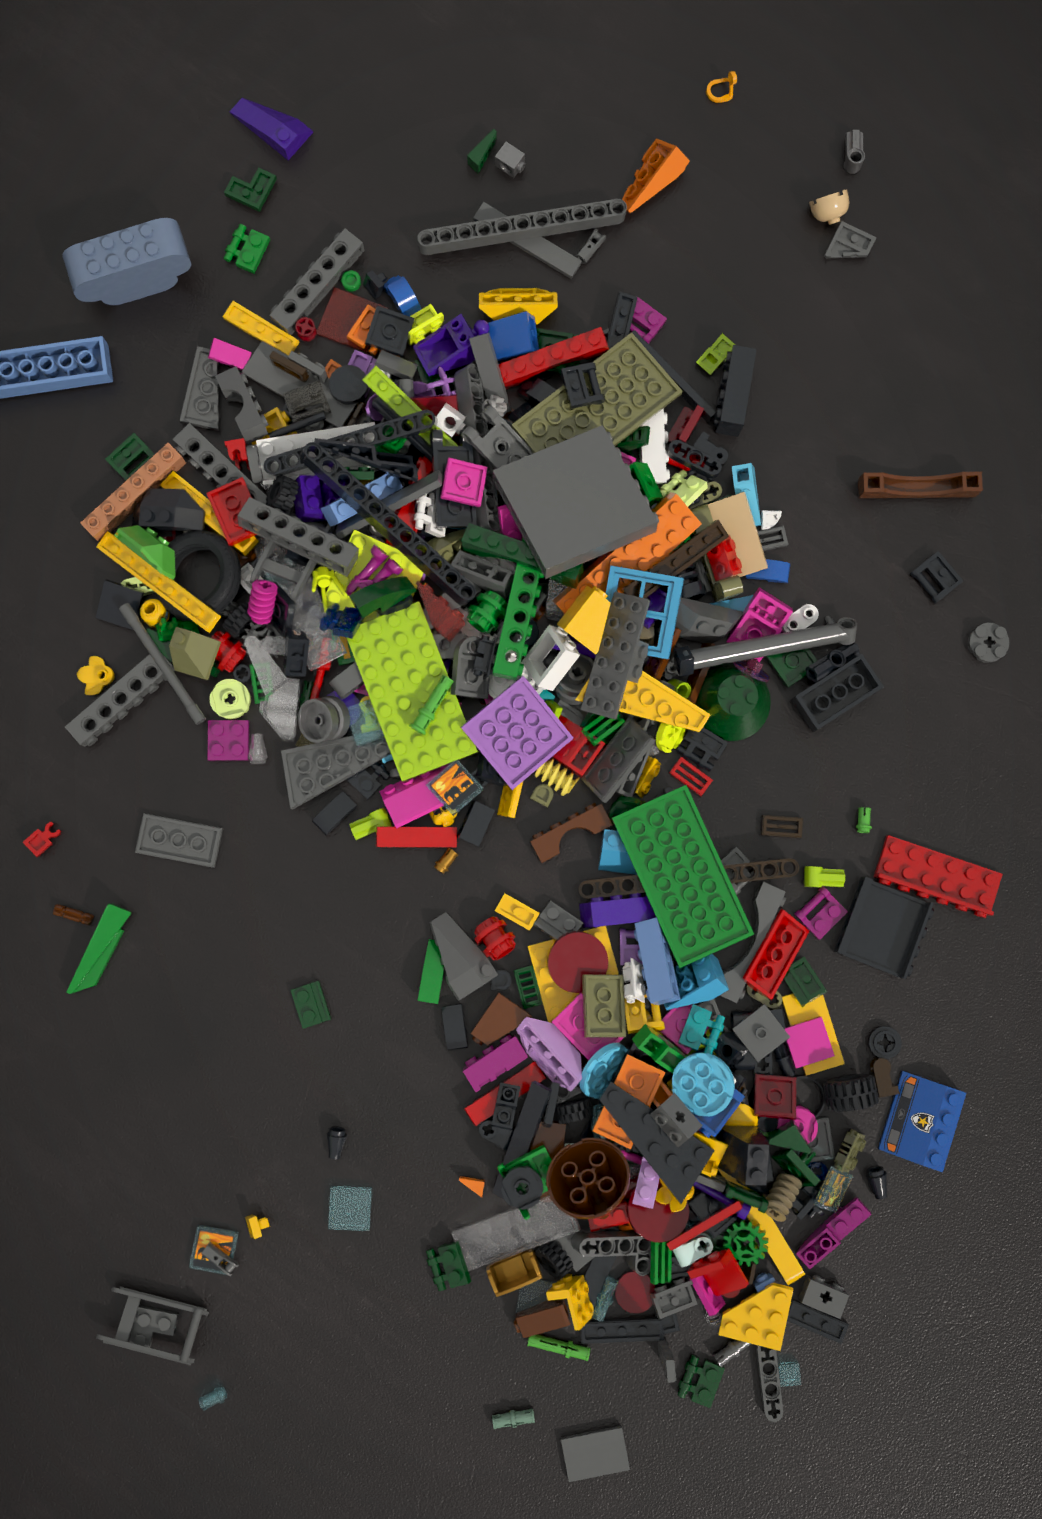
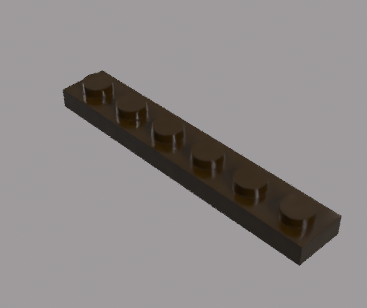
M715 520L646 572L675 577L727 539L729 535L720 521ZM633 580L621 590L624 594L639 597L642 581ZM646 582L643 598H647L663 585Z

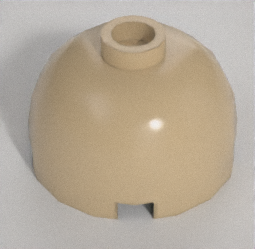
M847 189L843 190V195L837 192L816 199L817 204H814V201H810L809 205L813 216L818 221H828L829 225L839 222V217L846 214L849 208Z

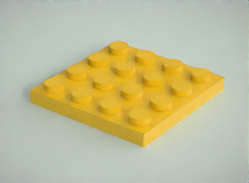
M606 926L583 931L595 936L604 945L608 954L606 975H618ZM554 939L528 946L547 1021L550 1023L579 994L560 988L548 972L547 956L555 943Z

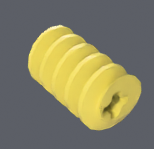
M553 758L546 761L536 770L535 777L537 778L542 774V782L549 779V787L556 784L554 791L562 789L561 796L569 794L580 778L577 777L573 780V772L566 775L567 768L560 771V763L553 766Z

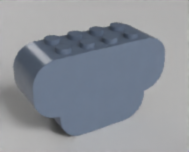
M171 218L151 220L70 246L62 254L76 298L83 302L102 300L103 303L108 305H121L166 291L176 285L178 281L177 276L185 273L191 267V261L180 226L176 220Z

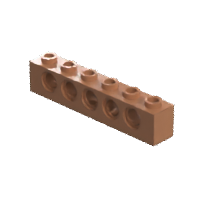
M167 443L80 523L100 542L107 531L111 533L133 513V509L148 488L159 489L161 487L160 484L172 471L176 473L186 464L185 460Z

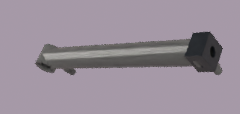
M826 616L825 621L827 625L692 650L688 646L682 647L679 643H676L674 647V666L679 676L693 674L695 669L834 643L850 645L856 639L857 621L850 617H843L835 623L833 618Z

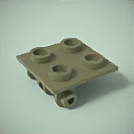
M853 1129L850 1132L847 1131L843 1141L852 1146L843 1142L842 1145L849 1148L850 1151L847 1152L840 1148L839 1150L847 1154V1156L838 1152L834 1160L836 1162L834 1166L841 1169V1172L849 1173L850 1170H854L858 1159H856L858 1151L862 1152L865 1147L866 1140L864 1138L866 1135L860 1134Z

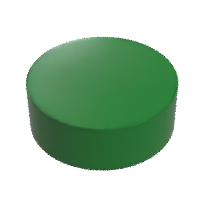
M349 270L342 275L341 282L345 290L353 292L359 289L361 279L356 271Z

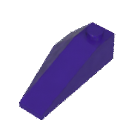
M241 98L230 110L231 115L287 160L295 154L313 133L299 119L245 98Z

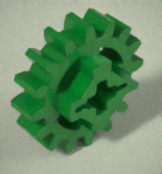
M741 1219L740 1224L734 1221L733 1228L728 1226V1233H725L723 1237L727 1240L723 1243V1247L731 1250L735 1259L739 1260L740 1266L743 1264V1261L747 1263L748 1267L751 1265V1261H754L757 1265L759 1258L764 1259V1252L768 1251V1246L765 1244L768 1243L769 1238L764 1237L766 1231L759 1230V1223L756 1226L752 1225L753 1220L751 1219L748 1224L743 1219ZM756 1236L759 1239L760 1247L758 1246V1243L755 1242ZM732 1238L734 1239L733 1241L737 1245L736 1249L733 1246ZM748 1240L749 1243H746L745 1245L742 1243Z

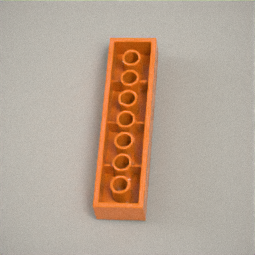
M670 492L652 509V512H656L659 519L655 533L601 555L583 572L576 589L567 586L552 602L565 614L586 586L590 588L596 586L606 593L610 566L647 571L669 555L702 523L676 493ZM619 577L617 592L623 593L621 589L633 580Z

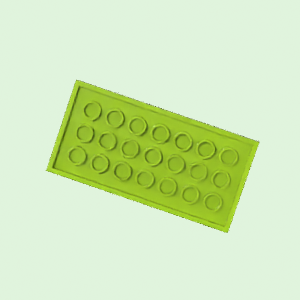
M419 601L411 604L406 609L377 617L344 630L402 782L478 752L476 746L460 728L466 723L456 695H450L451 687L434 714V721L431 720L426 728L425 735L409 727L410 723H413L418 716L419 708L421 709L427 703L442 675L449 677Z

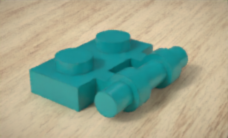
M693 1004L678 1044L698 1051L700 1044L706 1046L704 1053L712 1054L713 1050L717 1048L718 1036L720 1032H723L725 1017L717 1015L716 1021L709 1020L712 1014L711 1011ZM707 1027L712 1029L709 1039L703 1037Z

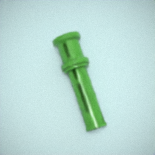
M442 675L427 703L421 709L419 708V714L415 721L410 723V728L422 735L426 734V728L431 720L434 721V714L454 682L452 679Z

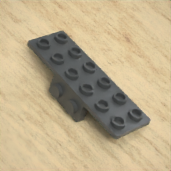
M264 341L260 343L242 370L248 378L313 415L324 411L327 418L324 421L336 428L344 426L354 411L355 405L359 403L343 404L333 398L329 389V378L325 367L320 363H313L304 354H297L293 351L288 356ZM272 351L307 369L306 372L309 375L307 382L304 383L275 367L269 357Z
M614 592L581 710L617 719L627 681L638 683L642 675L644 660L648 654L649 644L639 639L650 600Z

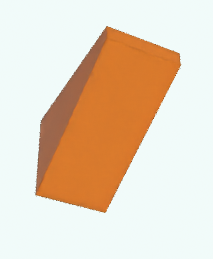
M459 1176L461 1183L482 1197L485 1180Z

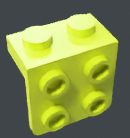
M432 304L410 316L415 319L411 331L408 332L409 345L419 343L427 335L443 326L444 315L442 312L437 314Z

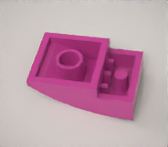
M759 587L744 609L743 616L731 631L727 642L779 634L793 613V609ZM763 657L754 658V659L757 660L758 662H760Z

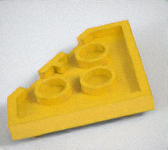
M772 1282L765 1289L752 1294L735 1307L727 1309L722 1314L719 1335L781 1351L793 1287Z

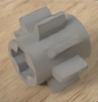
M491 395L490 399H486L483 402L482 410L490 405L497 410L501 417H504L507 412L504 398Z

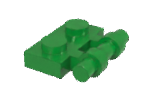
M239 224L237 230H234L232 234L233 239L230 245H227L225 249L226 254L223 259L231 262L233 257L238 258L236 266L254 274L270 242V238L251 229L249 235H245L247 227ZM240 241L245 243L241 251L237 250Z

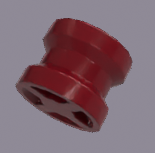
M302 317L296 322L295 328L298 337L303 341H312L317 333L312 319Z

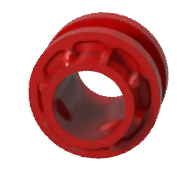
M217 631L211 638L221 642L216 656V660L220 663L218 669L220 671L225 669L228 672H232L245 657L246 650L242 648L243 643L240 641L236 644L232 643L229 640L231 635L228 632L224 634L222 631Z
M494 916L477 926L474 934L476 935V943L478 945L484 943L487 947L483 951L484 955L491 957L492 960H499L515 948L516 943L514 942L515 935L513 932L506 933L504 931L507 925L506 922Z

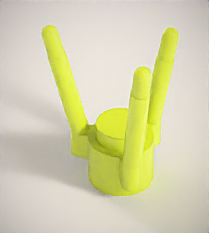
M318 567L312 572V592L316 591V585L321 588L324 613L327 614L328 605L325 588L330 585L332 580L344 597L348 595L336 578L333 570L330 571L327 567Z

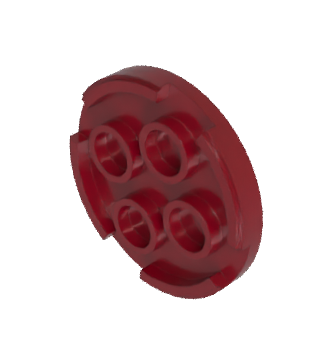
M583 931L569 932L559 937L550 949L547 956L548 972L553 981L563 990L572 993H583L582 975H606L608 954L604 945L595 936Z
M659 1181V1184H658L657 1191H658L661 1187H663L660 1181ZM635 1187L627 1203V1216L633 1230L644 1239L655 1243L667 1242L680 1235L689 1218L688 1201L686 1207L679 1212H671L670 1204H660L656 1200L653 1209L632 1204Z

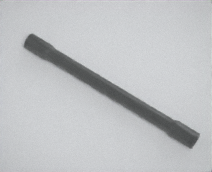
M129 603L122 605L119 608L120 612L128 624L131 625L170 683L194 723L198 725L204 722L206 717L192 700L140 622L136 612Z

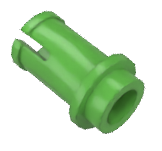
M864 807L858 808L857 832L870 833V829H872V826H870L871 808L865 809V816L863 815Z

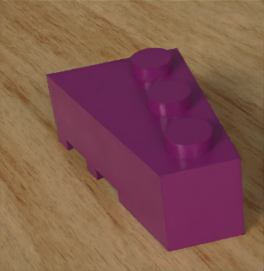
M510 1034L499 1040L501 1044L493 1047L491 1045L482 1051L483 1055L479 1058L473 1056L465 1062L466 1066L463 1068V1073L475 1092L481 1090L480 1087L497 1079L496 1077L528 1058V1054L516 1035L512 1037Z

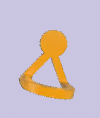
M735 71L729 72L728 78L716 79L708 84L706 95L712 102L721 103L732 99L733 85L737 83ZM729 82L728 94L722 97L712 95L710 89L713 85Z

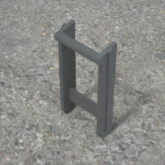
M292 502V507H289V511H286L285 514L296 517V514L293 513L294 502ZM304 522L308 525H315L327 534H332L336 526L330 527L329 524L324 526L316 522ZM269 540L252 572L250 583L258 580L262 571H266L297 584L291 600L297 601L317 563L309 559L302 573L270 560L269 558L277 544Z
M120 1287V1289L111 1288L112 1292L128 1295V1299L115 1338L97 1334L96 1339L103 1340V1343L188 1365L194 1363L195 1359L189 1358L201 1316H208L209 1312L207 1309ZM141 1299L194 1312L181 1355L128 1342Z

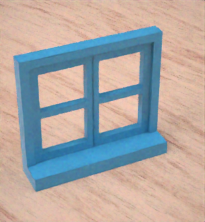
M610 566L606 594L608 595L606 599L610 602V605L614 592H617L619 577L642 581L639 594L641 598L644 595L646 582L668 586L664 613L648 610L646 617L662 620L657 647L649 645L647 656L669 659L684 578Z

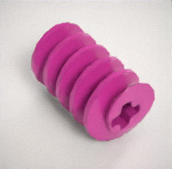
M256 580L252 583L247 613L256 624H268L272 620L278 589L274 582Z

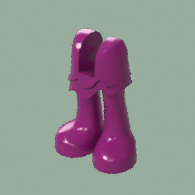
M374 544L370 550L372 554L371 560L351 580L346 588V593L349 596L358 587L362 589L371 584L386 580L392 574L399 575L403 568L392 558H389L380 572L372 580H367L389 557L388 554Z

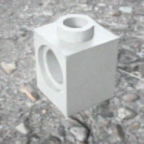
M448 403L443 406L436 416L438 419L437 427L451 437L455 432L459 434L460 430L466 425L463 423L465 416ZM453 417L456 424L449 425L446 422V418Z

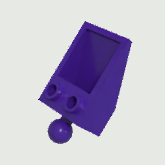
M460 314L414 345L413 348L428 376L439 374V367H442L445 372L475 361L469 338L488 333L489 324L485 320H478L472 329L463 315Z

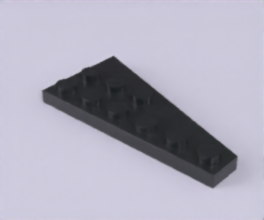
M609 1081L598 1099L675 1198L682 1204L715 1150L693 1135L680 1147H677L651 1117L650 1114L654 1111L652 1108Z

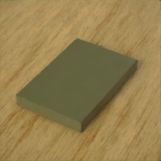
M582 975L584 1038L626 1037L623 975Z

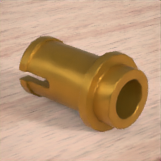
M448 847L440 860L435 862L436 865L434 867L442 874L448 872L449 866L458 854Z

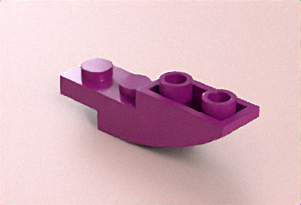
M855 1197L844 1208L840 1207L827 1218L796 1251V1255L811 1269L839 1246L845 1236L871 1216V1211L858 1197Z

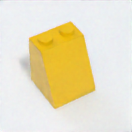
M586 586L557 625L594 654H597L610 602L606 599L608 595L596 586L593 588Z

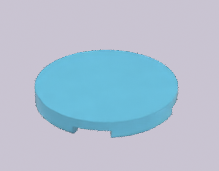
M610 1043L598 1050L590 1058L582 1071L581 1091L588 1097L599 1098L608 1082L611 1081L628 1049L621 1043Z
M694 1053L685 1057L674 1069L672 1092L680 1098L692 1114L710 1117L723 1111L732 1100L735 1089L734 1078L727 1064L717 1056L709 1053Z

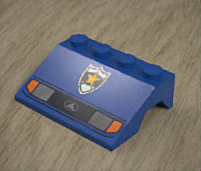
M901 1071L897 1084L900 1094L893 1097L878 1149L943 1172L966 1092Z

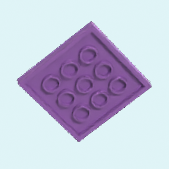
M524 676L517 679V681L460 727L511 790L574 739Z

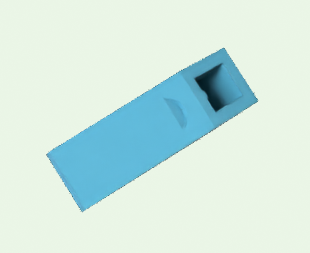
M752 463L732 466L735 494L746 493L755 525L761 526L755 468Z

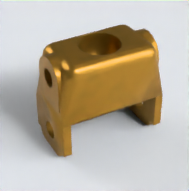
M527 1246L492 1260L486 1267V1272L496 1297L515 1291L542 1278L534 1250Z

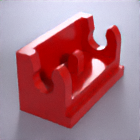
M245 439L224 441L230 459L232 461L235 460V466L241 471L240 462L246 461L247 468L250 471L246 446L249 445Z

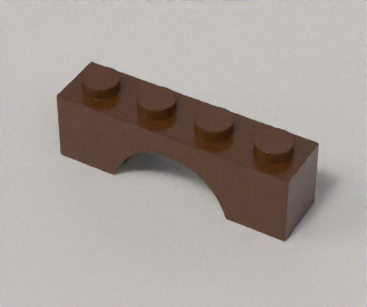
M593 803L585 808V813L579 815L576 812L567 817L568 822L564 824L558 822L550 826L551 831L545 834L541 831L533 835V840L530 843L540 862L543 863L560 854V840L567 831L581 828L595 835L612 826L613 824L602 804L597 806L596 803Z

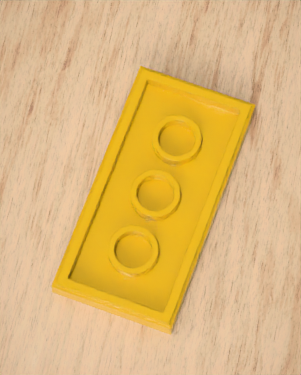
M793 993L782 996V1003L789 1026L819 1016L822 1017L835 1055L834 1057L803 1066L804 1074L807 1076L845 1064L824 996L822 995L812 1002L805 1004L804 1007L800 1005Z

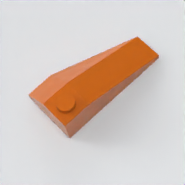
M657 138L642 158L644 163L641 169L636 170L634 174L636 177L634 183L628 186L622 198L627 205V212L632 213L684 172L690 161L677 146Z

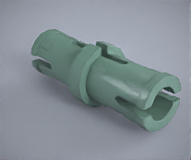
M533 1408L523 1411L510 1410L509 1413L492 1415L493 1428L498 1429L510 1426L516 1428L517 1425L535 1423Z

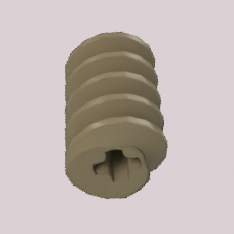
M779 1174L766 1197L769 1205L765 1213L776 1221H785V1215L789 1214V1209L793 1206L792 1202L796 1200L795 1195L799 1194L802 1182L793 1175Z

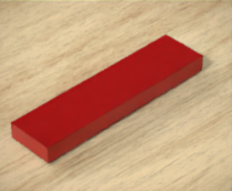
M376 826V847H457V827H399L396 829V827Z
M735 1200L680 1233L676 1238L667 1241L668 1248L670 1250L676 1249L738 1212L743 1206L741 1201Z

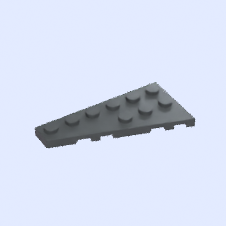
M377 730L282 750L281 754L290 809H295L390 755L391 752L383 731Z

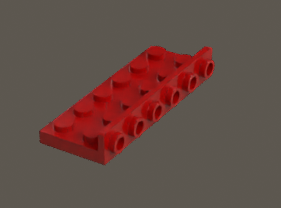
M887 835L874 878L879 879L878 882L890 886L892 883L898 885L897 889L905 892L913 890L917 892L919 897L928 899L931 896L936 898L937 903L943 905L951 903L955 905V909L967 912V909L975 911L974 915L986 918V916L994 915L992 907L1003 874Z

